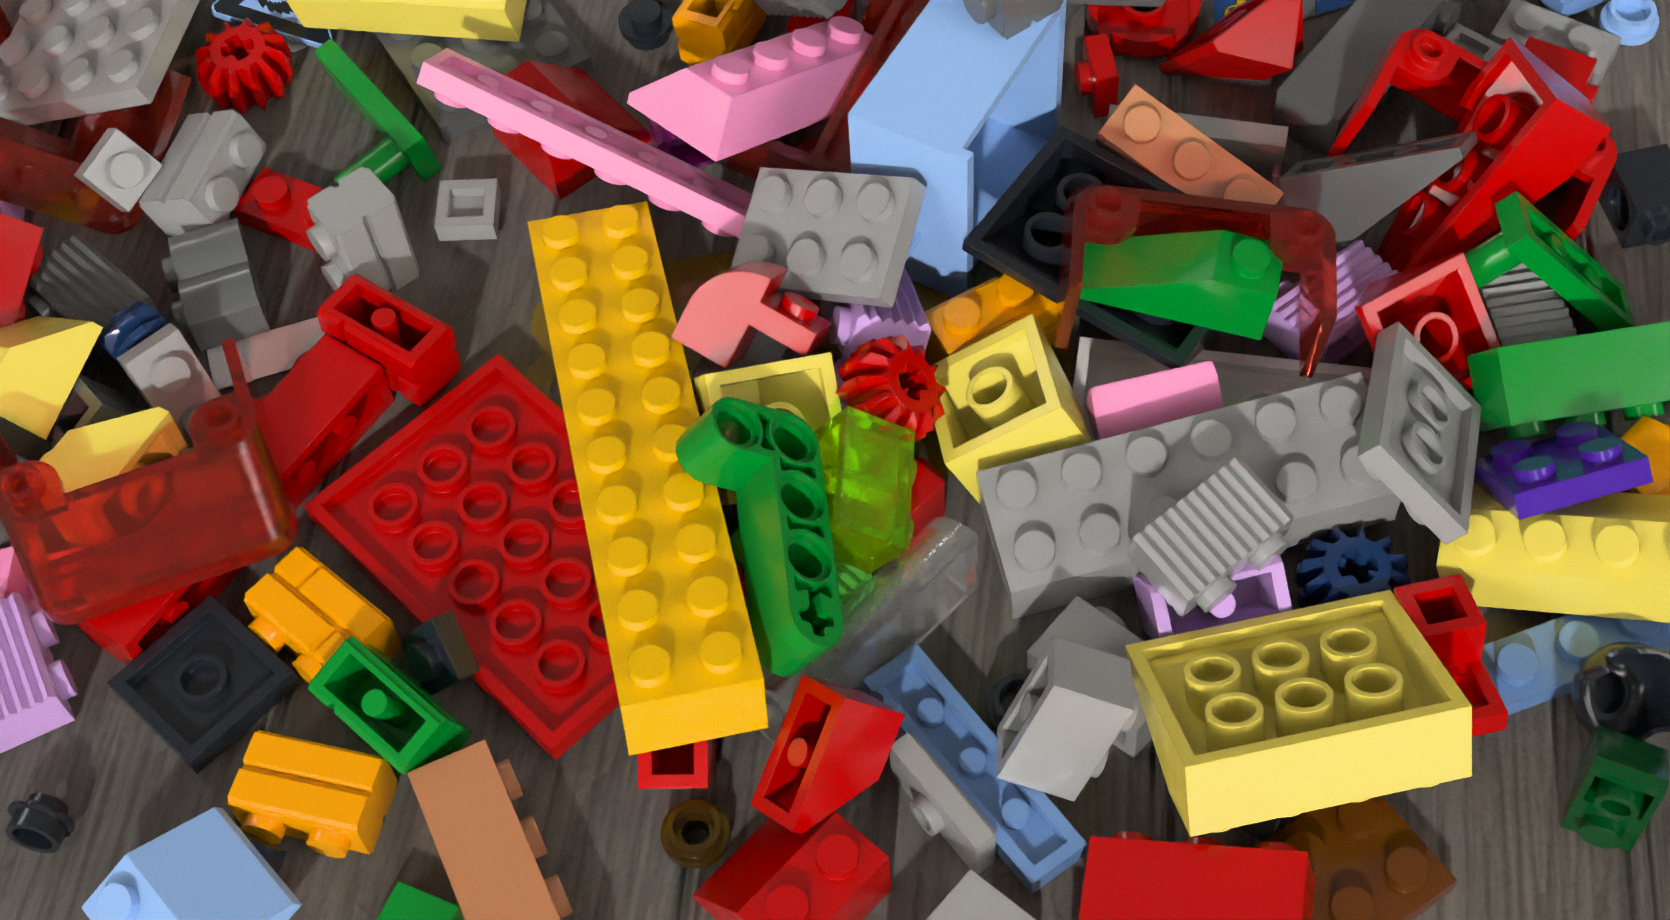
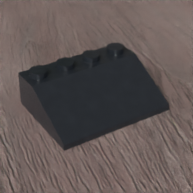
M1061 125L964 240L962 250L1164 366L1174 369L1187 366L1222 331L1073 298V290L1085 240L1225 230L1269 241L1272 240Z

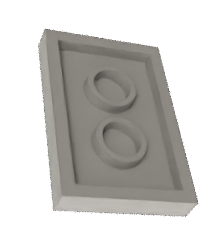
M760 167L731 268L748 262L773 263L788 269L777 291L782 295L785 292H793L807 299L893 308L926 187L912 177Z
M1398 321L1377 334L1357 457L1360 459L1366 473L1372 479L1378 482L1382 481L1404 503L1407 512L1415 522L1420 525H1426L1446 545L1468 533L1482 406Z

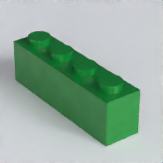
M1670 321L1497 347L1467 356L1474 399L1482 406L1480 432L1505 428L1507 440L1548 434L1545 421L1563 418L1565 425L1584 421L1593 422L1596 425L1607 424L1605 412L1619 409L1623 410L1624 421L1640 419L1642 416L1654 417L1665 415L1663 402L1670 401Z

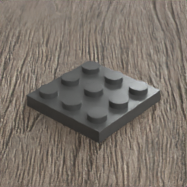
M527 0L520 42L371 32L373 39L444 143L488 123V117L467 107L456 108L446 105L434 96V91L417 84L423 61L446 48L503 75L527 60L583 69L587 74L594 72L591 56L549 0Z

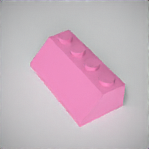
M835 16L829 20L802 29H796L791 33L758 42L755 45L726 55H719L714 59L682 69L630 92L627 104L717 162L851 110L874 78L884 42L865 32L864 27L858 21L844 16Z

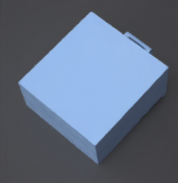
M930 0L849 111L851 173L912 177L926 187L904 266L911 280L951 297H955L973 288V273L981 260L962 250L964 240L1060 127L1067 0H1063L1058 11L1039 22L1033 20L1030 27L1008 40L1002 37L988 22L984 24L975 22L967 12L963 0Z

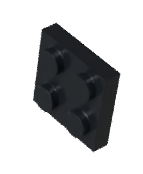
M211 594L107 682L113 692L196 774L201 772L300 684L294 671Z

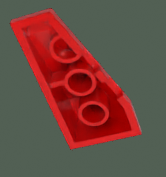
M1511 37L1505 41L1472 81L1459 103V106L1467 109L1454 134L1475 130L1478 143L1461 161L1403 203L1375 255H1380L1382 261L1389 263L1392 270H1398L1400 273L1454 253L1466 252L1500 228L1495 207L1496 203L1517 191L1531 204H1534L1568 180L1585 159L1589 158L1596 151L1600 142L1612 130L1582 93Z

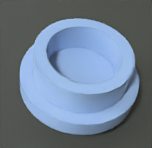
M1611 0L1601 11L1599 27L1603 31L1622 37L1620 42L1622 45L1636 46L1647 43L1655 36L1659 27L1657 7L1653 0Z

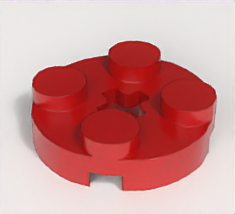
M1167 0L1162 7H1149L1151 10L1149 12L1136 11L1137 6L1087 5V23L1094 35L1107 33L1113 56L1124 54L1133 57H1154L1160 55L1170 57L1185 46L1187 40L1195 33L1199 22L1201 0Z

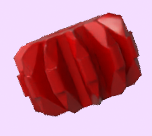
M247 17L237 27H232L225 22L224 31L220 34L206 33V46L195 50L198 66L196 69L199 73L197 78L203 91L207 92L209 97H212L221 110L234 106L243 115L253 105H258L266 111V103L270 98L285 99L284 86L294 82V69L291 60L293 55L287 41L283 40L282 35L277 34L269 22L256 26Z
M903 334L895 337H883L878 340L873 338L859 345L857 350L850 354V358L846 360V363L838 368L844 383L835 393L847 402L849 408L844 418L855 419L858 423L859 438H874L879 448L895 447L903 443L911 444L924 438L926 433L933 430V424L945 414L939 398L947 390L936 381L934 375L939 365H929L925 360L924 346H911Z

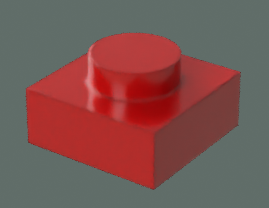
M1107 33L1085 36L1083 61L1074 63L1077 93L1079 96H1088L1093 118L1108 116L1110 104L1117 105L1119 74Z

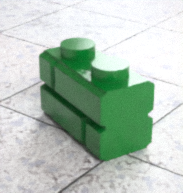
M354 636L349 637L340 645L310 681L307 688L327 707L334 709V713L394 768L408 776L407 773L457 752L468 740L472 732L385 654Z

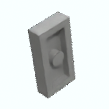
M1523 0L1510 1L1489 38L1502 46L1511 37L1524 46L1530 36L1596 58L1598 60L1590 83L1599 85L1617 54L1622 37Z
M171 323L117 358L150 409L161 407L170 412L189 448L219 442L240 425L179 329Z

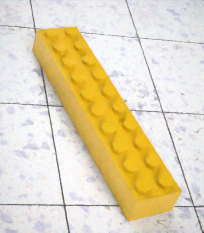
M644 201L627 205H616L610 208L528 221L538 283L629 756L769 728L764 677L718 489L716 486L695 480L686 473L680 465L675 451L676 441L700 416L682 343L671 337L677 322L648 203Z

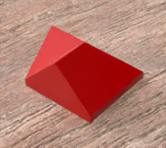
M1249 0L1244 2L1160 63L1159 67L1165 75L1265 80L1291 70L1294 57L1304 50L1303 0Z
M1463 252L1454 253L1371 282L1355 305L1373 354L1375 352L1377 334L1399 321L1467 392L1473 389L1467 356L1501 347Z

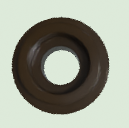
M699 799L683 801L667 814L662 823L661 842L665 853L674 863L685 868L699 869L714 864L725 854L730 844L731 830L726 815L718 806L708 801ZM694 829H703L709 833L707 839L700 844L690 845L684 841L685 836Z

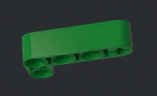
M724 397L710 406L676 441L675 451L680 465L693 479L712 486L736 491L749 620L759 661L773 674L781 677H792L839 642L843 634V616L820 445L816 434L802 418L791 413L741 399Z

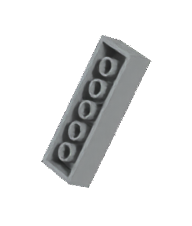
M1362 373L1350 374L976 472L979 502L1013 619L1069 605L1077 595L1084 600L1134 588L1133 576L1142 573L1137 565L1132 563L1128 557L1133 537L1138 532L1144 530L1150 523L1154 522L1160 515L1164 514L1170 507L1176 505L1202 482L1208 480L1212 474L1218 472L1236 456H1239L1295 517L1287 534L1284 536L1290 543L1288 547L1310 542L1313 539L1326 538L1335 525L1345 533L1359 529L1362 525L1368 527L1395 520L1401 500L1382 481L1378 482L1372 479L1366 473L1360 459L1357 457L1368 393Z

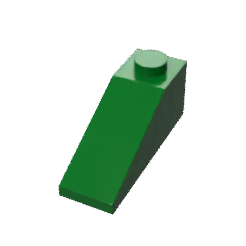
M1225 230L1085 240L1072 297L1261 340L1277 297L1286 244Z

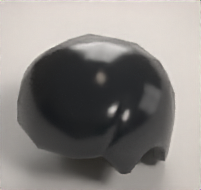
M1615 642L1605 645L1592 653L1579 665V671L1573 678L1571 696L1578 722L1591 736L1597 725L1641 741H1645L1656 733L1670 732V652L1639 642Z

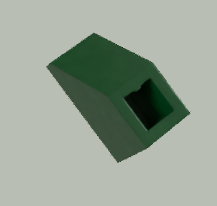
M1597 725L1581 756L1560 826L1577 832L1584 841L1594 846L1606 849L1621 848L1631 852L1666 794L1669 784V750Z

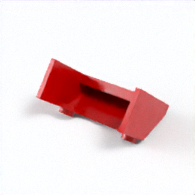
M1417 28L1399 32L1393 37L1382 53L1327 156H1336L1344 153L1375 110L1389 83L1460 123L1467 109L1459 106V103L1469 85L1488 62L1433 31ZM1609 134L1600 142L1596 151L1589 158L1585 159L1568 180L1563 182L1568 185V188L1551 222L1572 240L1585 229L1616 162L1617 149Z

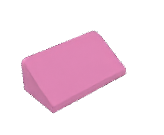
M1205 361L1092 387L1088 391L1085 408L1095 441L1220 409L1223 408L1214 362Z

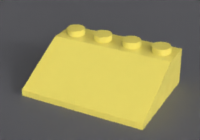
M1391 590L1125 645L1126 659L1131 660L1132 677L1139 694L1141 706L1169 793L1190 837L1212 832H1223L1231 828L1281 817H1293L1300 813L1350 802H1362L1370 798L1415 788L1432 787L1439 783L1472 776V705Z

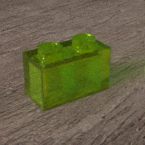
M847 406L815 430L814 433L817 436L821 451L835 561L872 573L908 550L912 539L914 524L910 517L911 492L917 472V464L913 459L915 431Z

